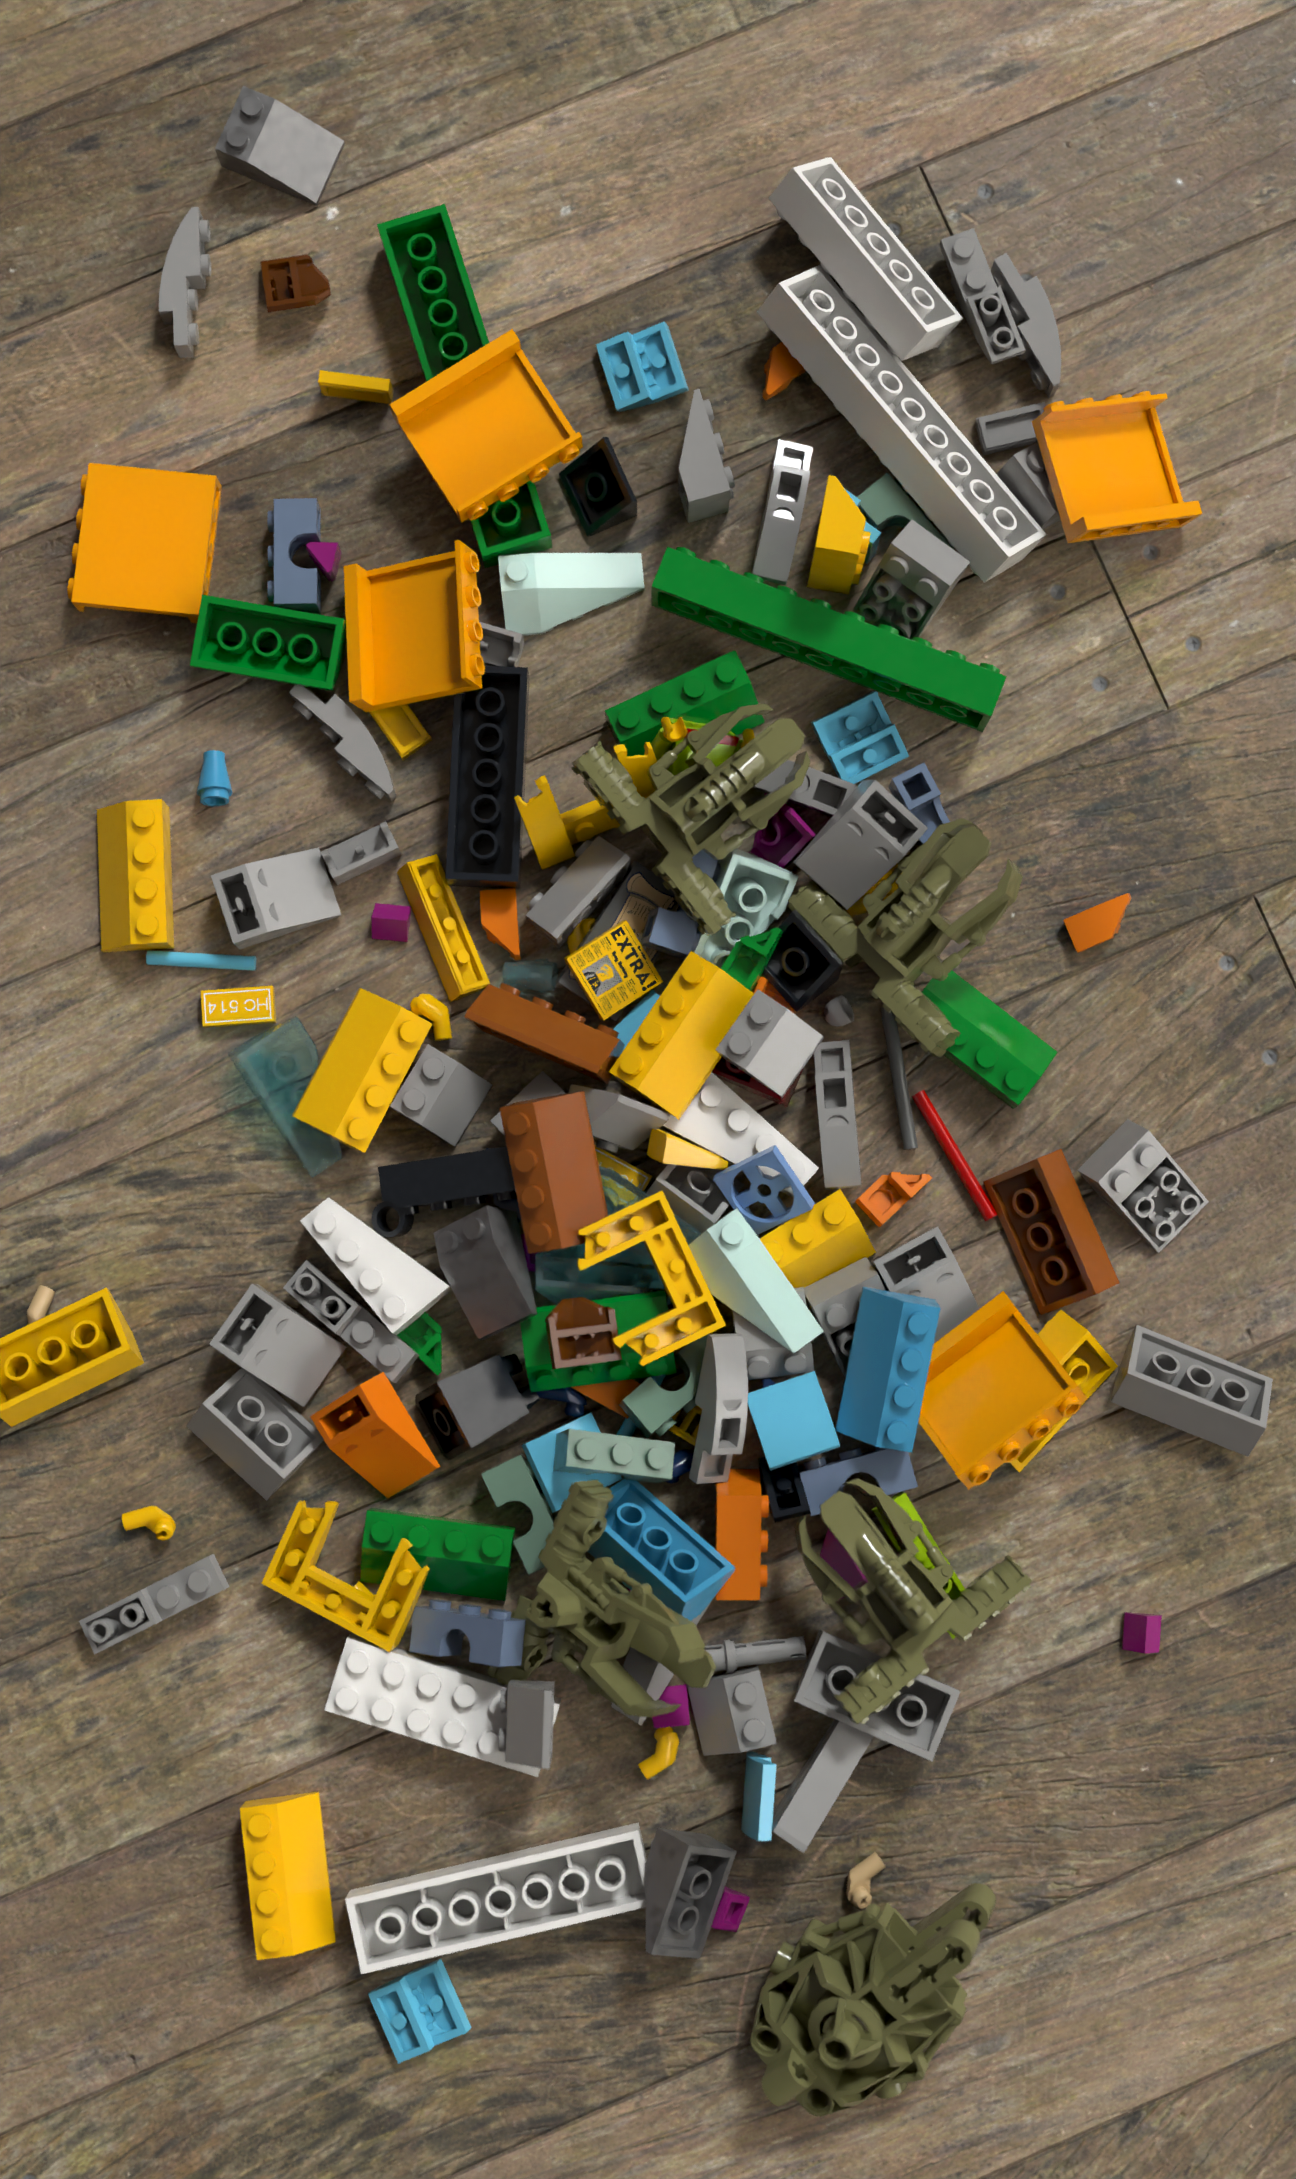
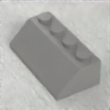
M1136 1325L1116 1375L1111 1402L1248 1457L1266 1430L1273 1379Z
M819 1629L805 1662L794 1701L933 1761L961 1691L926 1675L922 1676L920 1673L914 1678L915 1683L910 1687L905 1685L900 1689V1695L878 1713L872 1712L868 1716L869 1720L863 1725L861 1723L855 1724L847 1716L848 1713L840 1707L839 1704L841 1703L835 1700L834 1696L842 1693L852 1679L869 1665L877 1662L882 1656Z

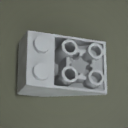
M700 389L694 390L678 470V493L688 523L729 512V501L734 498L732 488L735 487L730 467H723L722 454L725 452L719 432L713 434L712 421L714 420L711 403L709 399H702Z
M1038 442L1014 454L998 471L997 476L1040 527L1045 529L1059 521L1060 516Z
M911 520L891 542L854 606L853 611L863 616L866 621L876 627L879 624H885L898 630V635L911 640L913 637L920 638L958 583L970 561L914 520Z
M863 780L793 863L845 910H848L908 853L928 828L876 780Z
M319 847L246 863L211 875L232 942L239 950L342 916Z
M1128 1119L1077 1170L1094 1191L1158 1253L1209 1202L1152 1133Z
M938 1226L870 1262L878 1273L886 1291L936 1300L940 1306V1314L934 1343L979 1310L958 1262Z
M866 1257L804 1288L807 1304L814 1318L823 1329L822 1335L844 1378L862 1287L885 1290L878 1273Z
M253 1283L209 1343V1345L303 1407L306 1406L347 1348L259 1284Z

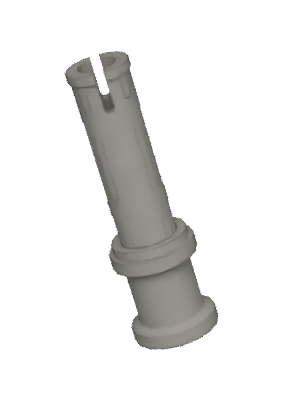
M804 1636L734 1644V1641L728 1639L724 1640L723 1644L705 1646V1651L712 1656L716 1666L715 1671L726 1670L728 1673H734V1671H737V1667L806 1660Z

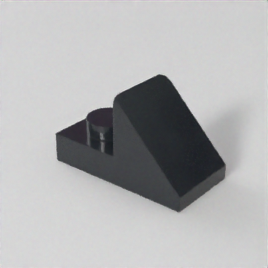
M766 1457L758 1458L766 1494L769 1496V1509L774 1522L811 1514L797 1462L770 1470Z

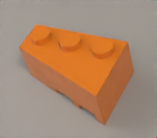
M730 1469L728 1482L716 1483L715 1550L736 1568L715 1595L716 1600H760V1587H767L768 1580L767 1565H761V1552L768 1553V1530H761V1518L769 1517V1496L762 1495L759 1469Z

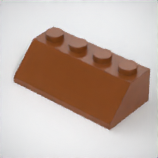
M501 983L499 988L488 984L467 1010L464 1018L478 1030L607 1085L612 1076L609 1071L625 1046L617 1038L619 1032L599 1024L597 1029L585 1025L586 1018L566 1010L565 1015L552 1011L553 1004L534 996L532 1002L519 997L520 990L505 983Z
M584 1091L519 1101L499 1108L528 1254L584 1244L585 1236L578 1235V1230L608 1216Z
M1062 1149L983 1181L1041 1315L1094 1296L1119 1284V1280Z

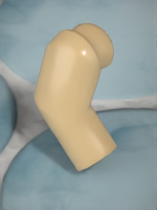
M38 1286L27 1310L29 1324L46 1316L55 1291L46 1286Z
M876 1852L857 1864L848 1873L846 1894L849 1902L858 1909H864L871 1903V1878L886 1868Z

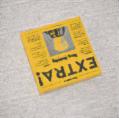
M627 920L616 924L564 958L601 1020L612 1016L663 982Z

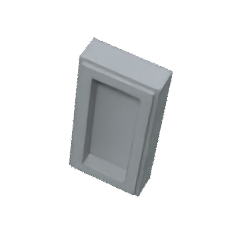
M1045 402L976 418L975 425L983 455L1036 443L1037 438L1032 421L1044 412Z

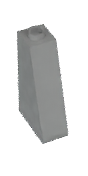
M834 1719L774 1810L772 1832L804 1853L874 1736Z

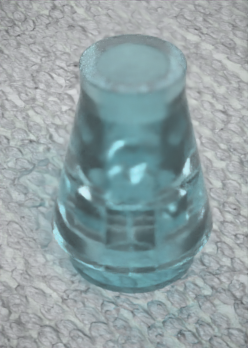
M548 958L505 962L504 983L514 984L543 994L547 990L554 991L556 988L558 976L557 963L549 962Z

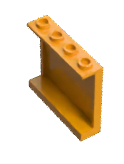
M513 329L389 404L393 418L461 523L468 518L471 521L480 518L488 511L489 505L499 499L503 502L512 498L518 493V487L528 481L534 483L541 480L549 473V468L560 461L562 464L572 461L579 455L580 449L583 448L582 435L580 432L576 433L551 396L522 351L520 340Z
M1144 391L1129 398H1123L1121 394L1109 396L1102 401L1085 398L1065 405L1064 401H1057L1046 405L1043 408L1044 412L1032 421L1067 543L1180 528L1202 514L1199 500L1183 502L1155 407L1168 398L1166 393L1151 395L1150 391Z
M89 463L87 474H83L81 478V495L84 496L83 509L79 508L76 516L77 530H80L79 543H74L72 549V563L76 565L75 576L69 579L67 589L68 599H71L76 609L84 612L85 606L188 617L191 623H197L202 595L209 596L222 489L217 476Z
M454 541L455 551L372 570H365L357 563L344 566L350 703L365 712L482 689V675L485 672V665L480 654V641L483 638V629L478 615V606L481 605V594L477 587L476 576L480 566L477 554L462 541Z
M1002 1291L933 1344L918 1422L955 1471V1475L969 1490L973 1486L986 1482L991 1477L992 1472L1002 1464L1015 1460L1021 1454L1022 1449L1031 1442L1044 1438L1051 1431L1052 1426L1064 1417L1074 1415L1088 1399L1009 1297Z

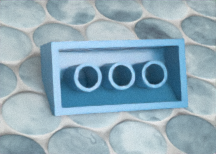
M862 1287L835 1431L876 1447L912 1453L940 1314V1306L935 1299Z
M621 1480L609 1488L614 1496L612 1501L608 1503L609 1507L604 1516L607 1520L606 1528L601 1537L591 1544L587 1552L595 1559L601 1557L612 1558L614 1564L624 1569L629 1577L640 1584H649L653 1591L652 1594L666 1607L689 1620H693L703 1612L734 1573L736 1567L638 1481ZM622 1582L629 1590H632L631 1586Z

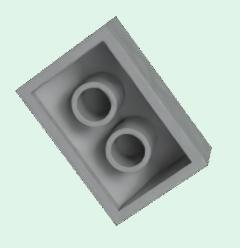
M600 836L593 842L589 839L586 840L574 854L578 859L569 868L561 867L550 880L553 886L546 894L543 895L539 892L526 906V909L529 910L526 914L527 921L558 949L567 941L573 929L583 919H587L615 889L631 867V858Z
M244 1368L237 1371L204 1401L186 1425L266 1501L324 1441L319 1431L266 1382Z

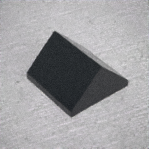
M608 437L600 439L558 473L587 536H593L637 516L636 497Z
M794 910L778 927L783 933L762 974L790 1006L798 1012L838 981L844 963L803 917Z

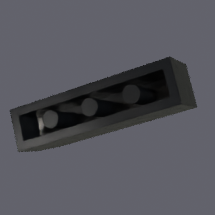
M507 1146L378 1167L382 1201L384 1202L379 1203L375 1207L371 1220L374 1230L381 1236L400 1237L406 1235L411 1230L414 1222L413 1214L420 1213L419 1206L430 1205L431 1211L451 1209L452 1201L463 1200L464 1206L486 1203L485 1196L496 1195L497 1201L517 1199ZM391 1208H394L399 1214V1224L395 1230L390 1229L386 1222L387 1212Z

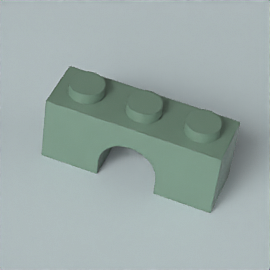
M888 472L857 497L861 500L859 510L866 518V522L881 532L889 526L905 528L911 520H914L953 550L955 549L949 544L942 532L939 533L931 524L933 521L925 515L923 509L912 502L908 497L910 494L903 489L897 478L894 480Z
M708 1335L689 1343L675 1356V1361L681 1366L685 1374L683 1388L677 1391L664 1390L650 1376L620 1402L619 1406L646 1438L650 1437L654 1432L659 1437L676 1424L672 1418L682 1408L686 1413H689L697 1406L695 1399Z
M567 1429L557 1433L553 1470L586 1475L593 1473L623 1475L625 1480L658 1484L672 1480L675 1442Z
M522 1453L481 1473L496 1507L510 1501H520L526 1504L532 1511L533 1525L531 1529L513 1540L528 1574H532L545 1567L538 1558V1555L547 1544L545 1540L548 1534L552 1533L555 1520L544 1493H541L537 1485L534 1471L528 1459L526 1460Z

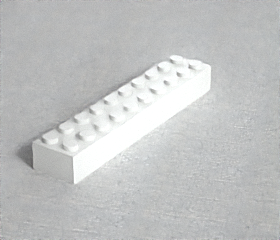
M821 265L777 284L757 311L758 314L766 322L768 328L784 343L790 354L809 373L812 380L830 398L835 408L856 429L857 434L877 454L881 463L892 472L901 483L903 489L913 497L923 509L925 515L944 534L949 544L960 555L970 561L971 570L985 583L1022 561L1047 535L902 361L888 349L886 342L874 328L868 325L865 317L846 298L843 291L828 273L823 270Z

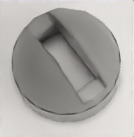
M843 995L832 999L826 1004L824 1008L825 1019L831 1026L840 1027L854 1021L852 1007Z

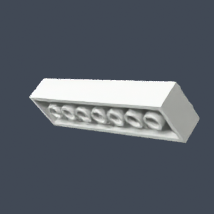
M639 1822L350 1890L345 1901L361 1974L645 1908V1863L647 1857Z

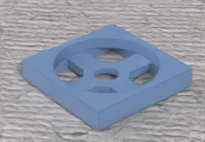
M776 1145L716 1173L713 1178L732 1208L739 1210L756 1235L812 1210L815 1204ZM759 1166L772 1168L780 1174L774 1177L763 1174ZM743 1171L751 1182V1186L738 1193L733 1182L736 1175ZM761 1184L769 1186L771 1194L762 1195L758 1191V1186ZM791 1186L794 1201L793 1205L787 1208L778 1195L781 1190ZM758 1201L765 1203L773 1215L766 1218L756 1217L748 1206Z

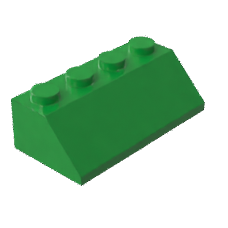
M202 595L190 666L333 691L345 655L347 643L345 619Z
M733 650L605 710V720L617 745H625L627 756L644 755L645 742L652 743L662 728L661 719L663 717L674 719L682 717L686 721L707 724L739 707L756 705L758 701L737 652ZM751 715L739 721L730 731L738 736L743 734L745 729L758 727L765 723L763 715Z
M954 971L949 972L948 977L944 981L932 978L922 993L944 1013L951 1026L960 1032L959 1037L954 1040L955 1043L952 1047H948L946 1049L947 1052L943 1055L1012 1109L1016 1108L1043 1075L1057 1054V1051Z
M665 1290L590 1300L615 1310L618 1335L668 1311ZM556 1305L536 1307L537 1315L520 1322L525 1365L531 1392L677 1373L674 1351L641 1366L638 1362L642 1356L625 1343L620 1348L622 1360L552 1369L545 1318Z
M370 1508L367 1510L360 1581L381 1584L400 1540L406 1538L412 1544L408 1551L420 1567L423 1568L427 1565L430 1568L422 1590L506 1601L516 1527Z

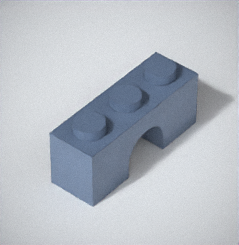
M317 498L274 499V511H268L267 518L269 533L274 532V545L268 546L269 567H274V580H268L269 602H274L275 607L307 613H321V577L317 568H300L293 564L294 553L299 547L309 542H321V508Z
M925 762L892 778L889 785L892 795L928 828L917 841L919 846H921L929 839L939 825L950 822L940 801L941 793Z
M701 850L692 857V862L716 882L720 874L721 864L717 863L718 860L713 859ZM658 907L650 910L640 943L642 946L677 958H683L688 956L690 951L694 952L698 946L700 932L697 931V927L699 924L694 920L691 921L681 907L676 912Z
M875 1446L876 1450L861 1453L860 1448L839 1453L840 1460L826 1463L825 1457L804 1462L805 1469L800 1470L799 1474L810 1507V1515L821 1514L820 1505L837 1491L843 1492V1483L854 1473H869L874 1478L877 1487L882 1488L886 1495L918 1487L909 1453Z
M429 1600V1606H418L413 1611L409 1652L438 1657L461 1655L462 1642L466 1634L470 1642L469 1662L496 1667L519 1666L522 1663L526 1620L511 1618V1611L489 1609V1614L481 1613V1606L460 1604L459 1609L451 1608L450 1601Z

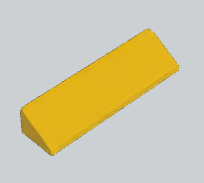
M435 854L407 862L397 873L449 1000L455 1001L485 989L490 984V981L452 889L448 886L438 855Z

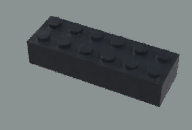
M485 666V672L482 675V689L454 694L446 881L448 886L520 889L523 821L514 797L518 795L524 801L530 680L528 667Z

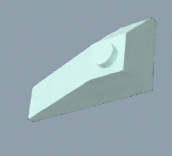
M528 553L498 556L506 630L523 634V636L546 633L559 624L571 619H578L589 611L603 605L608 606L645 589L641 553Z
M735 849L724 859L718 860L717 863L721 864V870L715 883L723 893L724 900L728 903V908L735 912L736 916L730 918L731 921L721 926L722 929L713 935H707L706 933L702 935L700 932V940L694 953L721 969L734 945L740 941L741 937L764 933L775 918L778 920L786 910L788 900L798 880V875L739 849Z
M737 1208L708 1228L688 1245L711 1295L754 1324L758 1329L793 1354L824 1332Z

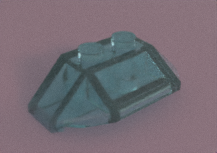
M643 1241L582 1271H579L577 1267V1259H585V1243L563 1249L539 1252L535 1255V1290L556 1305L560 1300L584 1297L588 1300L664 1290L666 1292L667 1305L672 1303Z

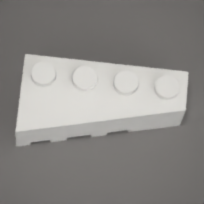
M712 1072L680 1120L670 1115L668 1122L661 1127V1129L693 1145L723 1157L731 1166L776 1145L803 1186L819 1169L818 1166ZM759 1166L763 1174L772 1177L780 1174L772 1168ZM791 1186L781 1190V1192L788 1196L794 1197Z
M329 1197L300 1220L392 1334L398 1335L452 1290L450 1285Z

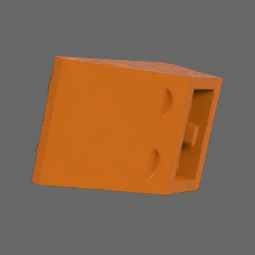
M384 1372L358 1385L310 1416L328 1448L386 1498H390L440 1467Z

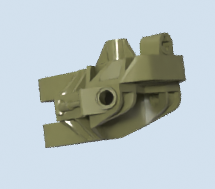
M981 1883L971 1884L913 1927L887 1902L880 1907L876 1904H869L865 1910L840 1917L837 1922L827 1925L819 1920L812 1919L796 1947L784 1941L771 1965L766 1983L761 1988L750 2038L752 2048L767 2065L761 2081L767 2098L773 2104L783 2106L795 2097L808 2113L814 2116H826L856 2106L869 2099L873 2094L882 2099L894 2097L907 2088V2082L922 2080L941 2044L947 2042L955 2028L962 2023L965 2016L966 2007L964 2002L968 1994L955 1976L967 1968L973 1959L980 1942V1932L987 1926L996 1905V1897L993 1891ZM783 1981H787L795 1986L790 1997L779 1987V1984ZM834 2011L835 2014L830 2016L826 2022L822 2020L826 2014ZM852 2014L857 2016L866 2025L868 2031H865L861 2022L853 2017Z

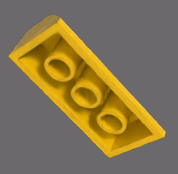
M828 476L807 587L849 595L851 584L858 585L871 532L864 531L866 518L836 476Z
M162 799L124 801L97 809L101 951L174 949L169 806Z
M690 951L609 1072L624 1086L680 1120L722 1056L716 1051V1048L754 993L716 965Z
M359 988L296 1106L292 1117L352 1149L365 1153L427 1036L432 1023L402 1006Z
M841 1189L816 1203L812 1210L790 1219L760 1238L793 1288H805L876 1253L859 1218Z
M107 1287L0 1338V1418L9 1426L13 1427L144 1364L133 1332Z
M1061 1309L1037 1334L1073 1381L1079 1386L1087 1399L1118 1367L1093 1335ZM1071 1416L1064 1417L1052 1426L1051 1431L1044 1438L1034 1440L1023 1448L1021 1454L1015 1460L1009 1462V1464L1020 1473Z
M319 1791L245 1801L240 1807L256 1959L263 1960L294 1956L336 1943Z

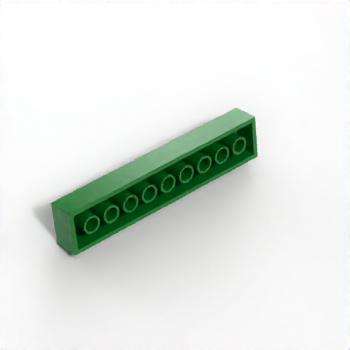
M445 204L377 224L381 243L426 382L489 343ZM531 481L518 487V493L512 498L503 502L499 499L488 506V511L483 516L473 521L470 520L484 568L498 565V556L537 553L553 548L551 534L535 484Z
M667 547L651 586V606L980 732H983L988 724L1007 677L1000 674V669L987 663L973 664L966 661V656L953 650L939 651L932 648V643L919 637H913L912 640L898 635V630L885 624H879L876 627L864 622L865 618L857 613L845 611L842 614L832 610L831 605L823 600L812 598L811 601L798 597V593L789 587L778 585L777 588L764 584V580L755 574L745 572L743 575L730 571V567L721 561L710 560V562H706L696 558V553L687 548L677 547L675 550Z

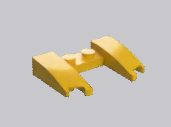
M645 742L644 755L627 756V749L624 744L614 746L616 758L630 774L633 784L637 788L636 791L641 797L647 798L655 791L647 770L657 762L650 742ZM545 775L535 780L537 787L542 792L532 797L528 803L524 802L518 795L514 797L530 843L542 870L574 857L571 845L580 841H586L599 833L620 826L615 818L612 820L608 816L607 812L609 810L606 806L600 805L597 800L560 814Z
M663 1191L650 1195L578 1230V1235L585 1236V1259H577L579 1271L643 1241L674 1308L612 1338L614 1345L618 1348H621L625 1343L641 1355L642 1358L638 1362L641 1366L726 1326Z
M299 1501L261 1584L380 1648L391 1652L399 1645L430 1568L427 1565L423 1568L420 1567L408 1551L412 1544L406 1538H402L375 1597L362 1592L315 1566L339 1503L327 1501L325 1502V1508H307L305 1501Z

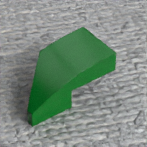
M777 927L758 935L741 937L740 941L734 945L721 969L752 991L783 933Z
M424 1312L397 1336L420 1355L419 1358L438 1376L442 1372V1327L427 1312Z

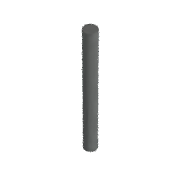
M882 1007L880 1011L904 1150L916 1149L918 1144L898 1025L895 1020L896 1016L891 1011L888 1013Z

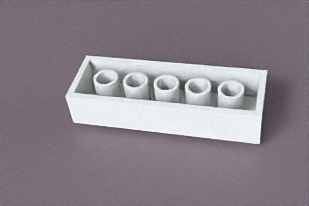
M831 157L793 167L770 195L769 200L776 207L778 215L792 226L798 234L801 243L810 248L819 259L823 270L832 275L841 286L846 298L855 303L864 314L868 325L877 330L886 341L888 349L895 356H898L901 361L938 347L963 319Z
M352 1633L347 1637L324 1709L325 1711L538 1777L541 1769L505 1762L506 1751H499L500 1728H507V1713H500L501 1690H508V1685L500 1684L496 1678L397 1647L388 1652ZM554 1697L553 1726L561 1703V1699Z

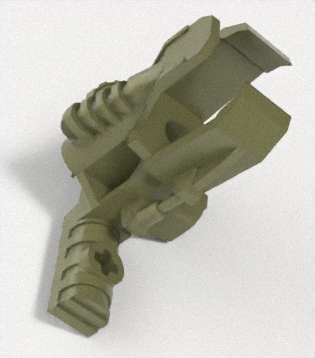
M765 703L739 707L712 720L699 730L687 733L685 738L672 751H667L654 765L648 768L647 774L655 791L647 798L640 796L628 771L616 758L603 749L600 741L572 762L573 767L571 769L576 775L580 773L584 779L583 784L600 805L606 806L609 810L607 812L608 816L612 820L614 818L620 824L618 828L623 835L640 827L659 850L662 856L651 870L656 876L660 875L664 880L662 884L667 890L671 889L675 894L674 899L691 921L694 920L699 924L697 928L702 935L705 933L707 935L717 933L722 929L721 926L728 924L731 921L730 918L735 917L736 914L728 908V903L724 900L723 893L717 884L706 873H703L699 867L695 866L692 862V857L703 850L715 860L724 859L729 853L740 847L745 839L755 832L765 829L768 820L787 802L793 791L802 786L810 765L807 751L798 754L794 768L785 779V784L746 807L740 796L801 749L805 735L793 719H777L717 768L710 759L705 758L739 721L751 715H766L774 711L773 708ZM689 746L693 752L685 761L689 768L674 776L667 769L677 760V755ZM746 820L751 825L750 828L741 834H735L723 842L720 834L731 823L735 825Z
M964 818L939 825L924 844L918 847L909 857L904 856L897 863L898 866L886 880L881 881L871 894L864 897L863 904L869 916L858 927L849 913L814 881H810L805 887L802 886L798 890L799 892L796 895L793 894L788 900V907L792 911H798L831 950L834 949L838 954L837 957L842 962L846 961L845 963L852 969L854 966L865 961L874 970L880 979L870 994L876 1000L880 999L884 1003L882 1007L888 1013L891 1011L896 1016L895 1020L913 1040L922 1043L920 1047L926 1053L929 1051L934 1057H941L946 1053V1049L952 1047L955 1043L954 1040L959 1037L960 1032L951 1026L944 1013L927 996L914 987L916 984L914 981L923 972L938 981H944L948 977V973L962 962L964 956L976 946L984 945L986 935L997 924L1006 909L1016 902L1023 879L1018 866L1008 859L1006 871L998 882V889L953 923L938 912L955 889L989 856L991 842L982 834L983 831ZM895 881L899 888L882 901L892 889V884ZM951 939L959 945L966 939L970 941L958 953H952L942 962L939 956Z
M857 1478L845 1482L843 1485L854 1487L864 1496L871 1497L898 1543L900 1550L896 1554L894 1553L875 1524L852 1495L837 1491L820 1505L821 1520L865 1576V1579L852 1588L811 1548L812 1541L806 1531L805 1516H801L794 1527L798 1552L802 1555L804 1564L814 1583L822 1592L823 1602L829 1604L842 1618L843 1625L854 1635L859 1644L867 1645L883 1637L890 1646V1653L886 1657H881L877 1662L869 1665L852 1679L842 1693L834 1696L835 1700L841 1703L839 1704L840 1707L848 1713L847 1716L855 1724L861 1723L863 1725L869 1720L868 1716L872 1712L878 1713L899 1696L900 1689L905 1685L910 1687L915 1683L914 1678L921 1673L923 1676L930 1670L921 1653L947 1631L951 1632L959 1640L963 1639L966 1641L972 1636L970 1633L976 1627L981 1629L987 1624L985 1620L988 1617L997 1616L1017 1599L1015 1595L1021 1590L1025 1593L1030 1589L1032 1581L1027 1574L1022 1572L1023 1569L1019 1564H1015L1012 1561L1013 1558L1007 1555L1000 1564L997 1563L973 1580L960 1593L961 1596L956 1600H951L943 1587L953 1575V1568L946 1562L936 1546L933 1547L923 1531L922 1524L918 1521H913L903 1508L884 1493L882 1488ZM917 1536L927 1549L926 1554L934 1565V1568L927 1570L914 1557L919 1552L913 1542V1539ZM842 1597L849 1603H856L858 1601L868 1619L861 1625L853 1615L847 1614L836 1601Z
M598 1480L572 1483L568 1490L570 1494L567 1500L564 1499L553 1523V1531L548 1534L545 1540L547 1544L538 1555L540 1561L548 1569V1572L537 1586L538 1594L533 1601L520 1595L517 1601V1609L511 1614V1618L526 1620L522 1663L519 1666L507 1667L488 1665L487 1673L491 1677L498 1679L497 1682L502 1685H508L510 1680L526 1681L532 1671L539 1667L546 1657L548 1647L545 1643L550 1631L555 1635L551 1652L553 1661L556 1663L561 1662L572 1674L578 1675L587 1683L589 1693L601 1694L607 1700L619 1706L627 1715L652 1717L674 1712L681 1704L670 1705L662 1700H654L616 1659L626 1655L629 1647H632L661 1663L691 1688H704L708 1686L716 1669L712 1656L705 1651V1645L695 1623L666 1607L652 1594L653 1591L649 1584H640L629 1577L626 1571L614 1564L610 1557L596 1558L593 1563L585 1557V1553L589 1551L591 1544L601 1537L606 1528L607 1520L604 1516L609 1507L608 1503L612 1501L614 1495L611 1494L612 1491L609 1488L603 1487L604 1484ZM618 1582H624L631 1586V1592L626 1590ZM576 1652L584 1656L581 1663L573 1656Z

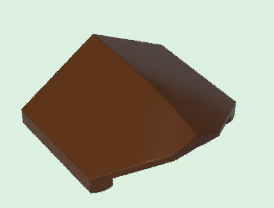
M308 254L260 261L268 313L315 306L331 296L328 278L313 264V260Z
M584 1297L560 1300L545 1318L552 1369L622 1360L621 1349L614 1345L612 1338L618 1336L614 1309L604 1307Z

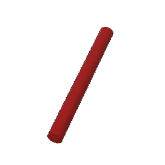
M925 1090L913 1095L912 1099L983 1219L987 1221L998 1215Z

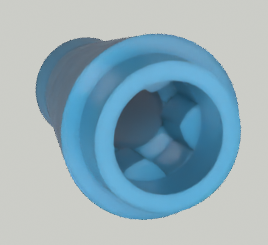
M211 750L203 753V764L196 792L200 796V802L203 805H226L229 803V797L233 794L225 763V753L222 751Z

